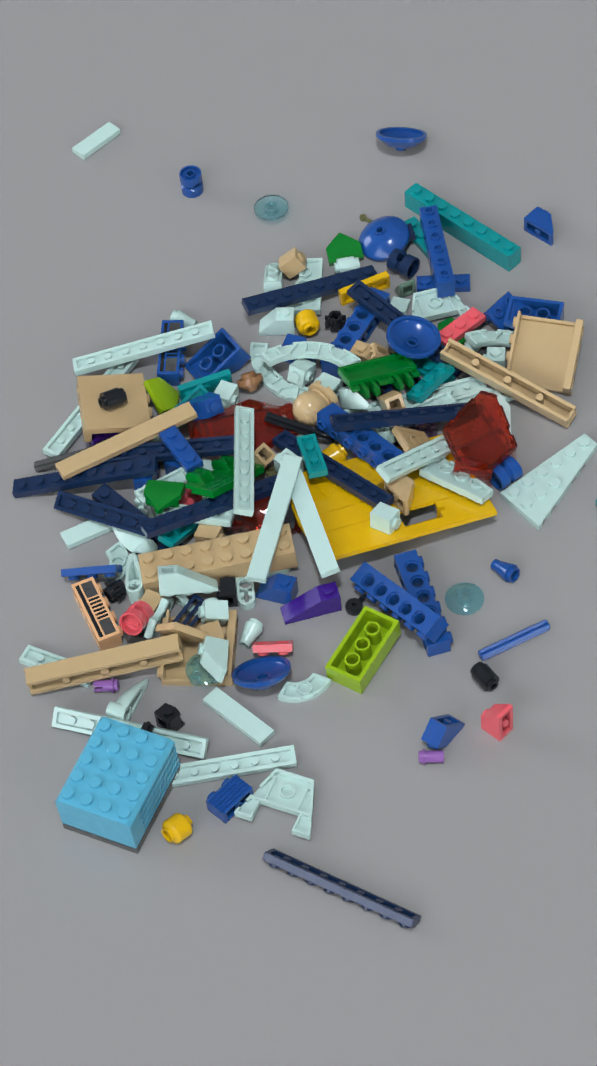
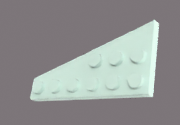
M584 433L500 492V497L537 530H540L542 523L546 518L548 519L552 509L561 501L572 485V481L580 474L582 467L588 463L596 452L597 443Z

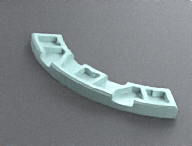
M487 329L467 332L464 338L475 349L485 346L511 347L509 338L511 333L514 334V331L503 329L487 331Z
M314 341L292 342L293 345L286 346L277 345L260 352V358L270 367L284 361L302 358L324 360L339 367L361 362L359 357L346 349L342 350L336 348L333 344Z
M251 342L250 359L255 374L262 373L264 380L260 382L265 388L276 396L290 402H294L299 394L308 391V387H301L285 381L272 366L270 367L260 358V352L269 349V343Z

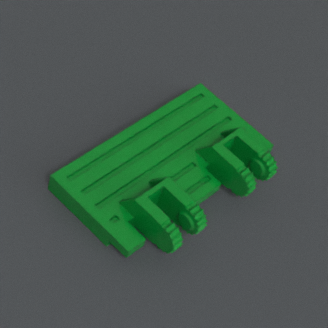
M399 353L338 367V375L353 393L359 392L365 399L370 398V391L375 397L380 396L379 386L391 383L398 391L404 389L403 382L408 388H412L414 386L413 378L420 377L416 364L410 358L404 357Z
M223 455L219 459L213 460L211 462L213 471L196 468L193 472H188L185 475L188 481L185 484V488L191 489L193 494L209 498H215L233 489L234 457ZM254 463L255 478L265 472L264 465Z

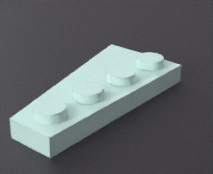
M307 258L306 269L299 273V278L295 285L323 278V258ZM322 297L286 307H294L295 315L305 309H311L317 315H321Z
M446 456L423 466L419 470V476L467 497L476 503L483 504L493 496L492 488L478 478L470 477L468 471L465 469L460 470L457 467V463L452 460H446Z

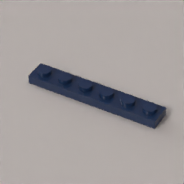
M106 483L91 494L94 501L146 516ZM158 536L150 538L157 544L158 550L169 548L157 540Z
M58 490L54 509L142 536L145 535L140 529L139 522L150 519V517L60 490Z

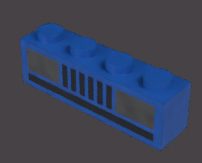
M162 320L161 334L185 328L184 320ZM187 346L159 353L157 378H162L171 386L181 384V378H184V368H182V365H185L186 362L183 352L187 351Z

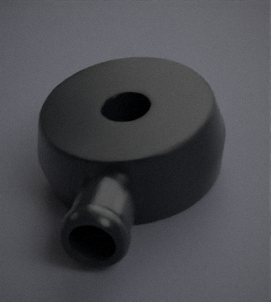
M361 595L359 598L349 599L345 604L346 612L351 616L359 615L364 607L363 602L366 600V597Z

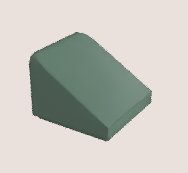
M411 279L396 287L395 293L398 297L404 298L416 293L415 279Z

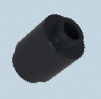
M117 387L100 393L98 398L99 406L106 411L121 406L127 401L124 389Z
M478 662L471 668L472 678L484 691H492L498 686L499 677L486 663Z

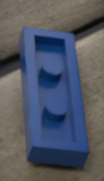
M453 274L455 292H471L470 274ZM432 275L417 276V292L435 288Z
M175 425L159 433L160 440L186 473L193 472L196 468L204 466L202 459Z
M114 564L61 569V577H68V581L80 580V576H86V579L93 576L95 579L98 578L99 574H104V577H116V573L122 572V565Z

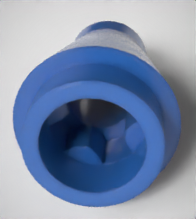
M498 559L493 560L491 563V569L506 582L513 583L518 579L520 569L517 565Z

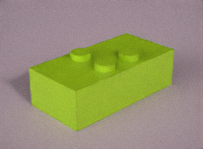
M364 606L326 664L327 678L363 694L401 634L400 621Z

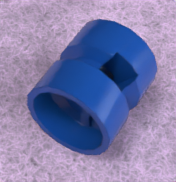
M194 165L183 167L179 172L182 194L188 198H196L204 191L201 170Z
M507 456L499 462V465L496 464L487 470V477L490 483L499 491L509 486L511 481L515 482L523 475L520 464L511 456Z

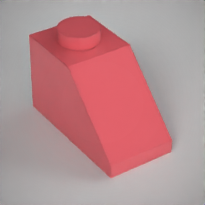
M494 704L490 709H486L481 715V729L498 741H501L513 729V706L511 704Z

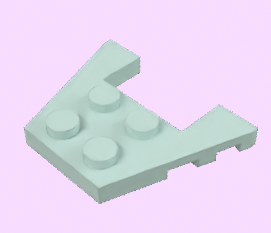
M435 288L413 293L412 315L422 317L428 321L453 315H459L460 317L470 309L461 302V299L456 294L455 296L438 298Z
M276 768L259 785V789L253 795L250 794L246 798V802L235 810V817L252 822L260 805L298 816L292 829V835L310 840L315 781Z

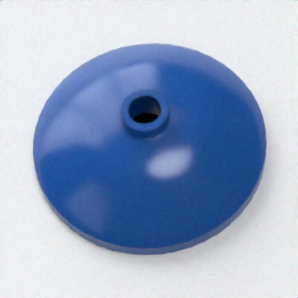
M387 127L377 130L376 137L387 146L396 148L397 151H405L406 148H412L422 143L427 138V133L423 130L409 127Z
M384 216L373 220L362 230L359 237L363 255L373 261L388 260L389 255L394 249L404 250L410 239V231L407 224L395 216Z
M407 315L398 317L389 324L386 332V338L390 347L407 358H427L439 349L441 343V335L437 327L427 319L419 316Z
M281 656L254 658L237 666L232 672V679L235 684L242 688L267 690L288 676L291 671V663L287 658Z

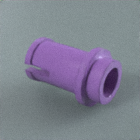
M114 677L110 680H96L93 683V687H96L94 688L95 693L109 691L115 693L119 691L120 687L119 680Z
M423 749L419 751V763H423V765L425 763H444V750L425 751Z

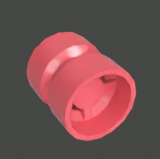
M135 601L121 615L119 619L121 629L128 635H138L147 626L149 618L154 615L152 607L144 601Z

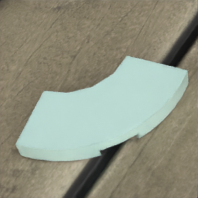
M118 541L105 553L110 560L109 565H122V572L116 573V577H104L107 580L111 578L125 580L129 555L126 547Z
M173 597L161 598L156 612L149 618L144 637L151 639L158 634L155 631L156 625L162 623L163 617H166L167 610L171 611L175 600Z
M312 673L309 678L301 682L286 681L278 695V700L287 703H301L312 700L329 688L332 683L331 679Z

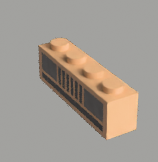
M92 576L72 584L74 598L100 651L122 645L121 636H124L123 630L120 625L115 623L117 618L114 611H109L108 609L110 604L107 597L102 596L103 590L100 583H96Z

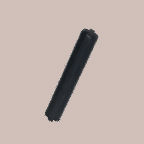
M267 412L264 421L266 423L302 435L315 433L317 440L332 444L335 441L330 435L318 428L271 412Z

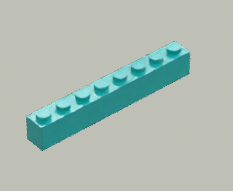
M418 183L413 184L404 192L406 208L420 216L419 208L437 205L443 231L510 272L521 262L520 246Z

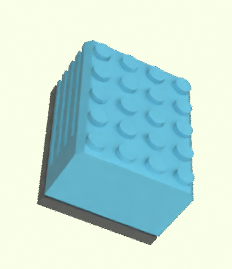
M101 717L55 801L64 828L138 854L173 787L172 783L176 780L177 772L179 774L181 765L178 762L179 757H177L178 753L176 752L175 742L169 738L152 733L155 726L151 722H144L140 729L107 717Z

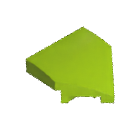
M162 378L148 379L143 383L159 414H163L177 405L178 391Z

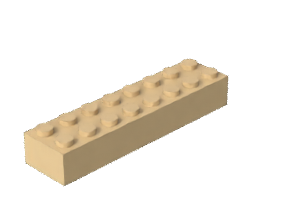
M289 523L283 525L269 573L298 567ZM261 529L138 554L144 591L146 592L149 589L160 593L157 566L179 565L216 579L217 583H220V578L225 576H235V579L238 577L245 578Z

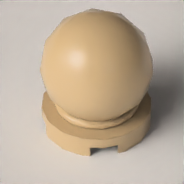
M314 381L308 386V391L299 394L293 402L292 413L295 420L316 427L317 412L334 402L336 404L339 401L333 390L329 386L326 388L322 386V381Z

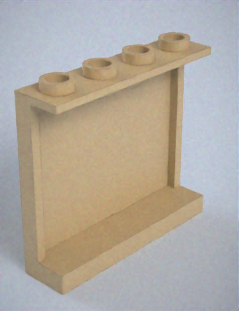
M518 311L517 316H514L513 319L514 334L511 333L509 338L511 349L506 353V362H508L506 369L549 392L571 395L585 327L584 320L576 319V322L522 315L521 311Z
M143 373L77 376L76 389L84 442H92V434L122 433L152 418V407H148L150 405V396L146 394L147 390L143 385L145 382ZM116 387L123 388L127 396V401L123 405L107 411L99 406L98 398L100 393Z
M170 610L166 611V617H163L162 623L172 622L176 618L171 617ZM229 610V620L225 625H220L225 627L227 633L225 640H229L227 672L223 682H217L200 664V655L197 654L199 643H203V641L188 643L181 640L184 660L157 666V677L161 678L162 686H233L232 672L235 669L239 623L237 610ZM183 617L180 622L182 623L186 617ZM192 617V619L188 622L187 626L191 623V621H192L195 617ZM201 620L194 628L200 630Z

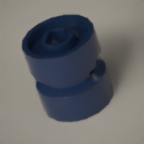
M396 248L389 255L386 265L387 269L399 273L407 279H411L419 269L420 260Z

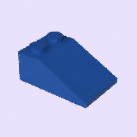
M510 296L504 325L515 329L513 327L514 316H517L518 311H521L522 315L563 321L564 302Z
M221 328L215 334V338L210 339L184 366L195 379H199L229 369L232 374L239 370L251 356L224 328Z

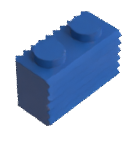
M234 774L231 778H226L216 792L213 791L208 795L206 800L207 809L226 824L235 815V810L246 802V798L250 794L253 795V788Z

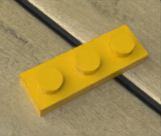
M387 271L361 280L368 287L382 291L390 288V276ZM354 284L338 290L339 302L342 306L355 302V300L347 295V290Z

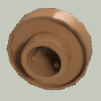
M249 371L241 374V379L236 382L238 388L243 387L244 390L252 392L258 389V386L261 384L260 381L264 379L262 373L255 374V371Z

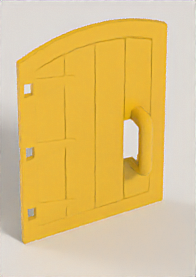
M441 435L430 437L429 439L432 440ZM397 446L398 449L404 452L401 446ZM459 450L446 455V460L454 461L460 470L465 469L470 473V477L476 478ZM356 457L339 462L384 490V479L375 470L376 468H373L363 459ZM419 468L407 475L415 483L414 499L410 511L435 504L437 508L436 518L405 526L401 521L400 527L395 529L391 535H388L370 527V512L374 507L324 476L309 479L307 471L303 472L336 560L496 516L497 510L490 499L483 504L476 503L467 497L419 476ZM291 498L290 504L292 506L293 515L302 532L305 534L297 510L295 508L294 502Z

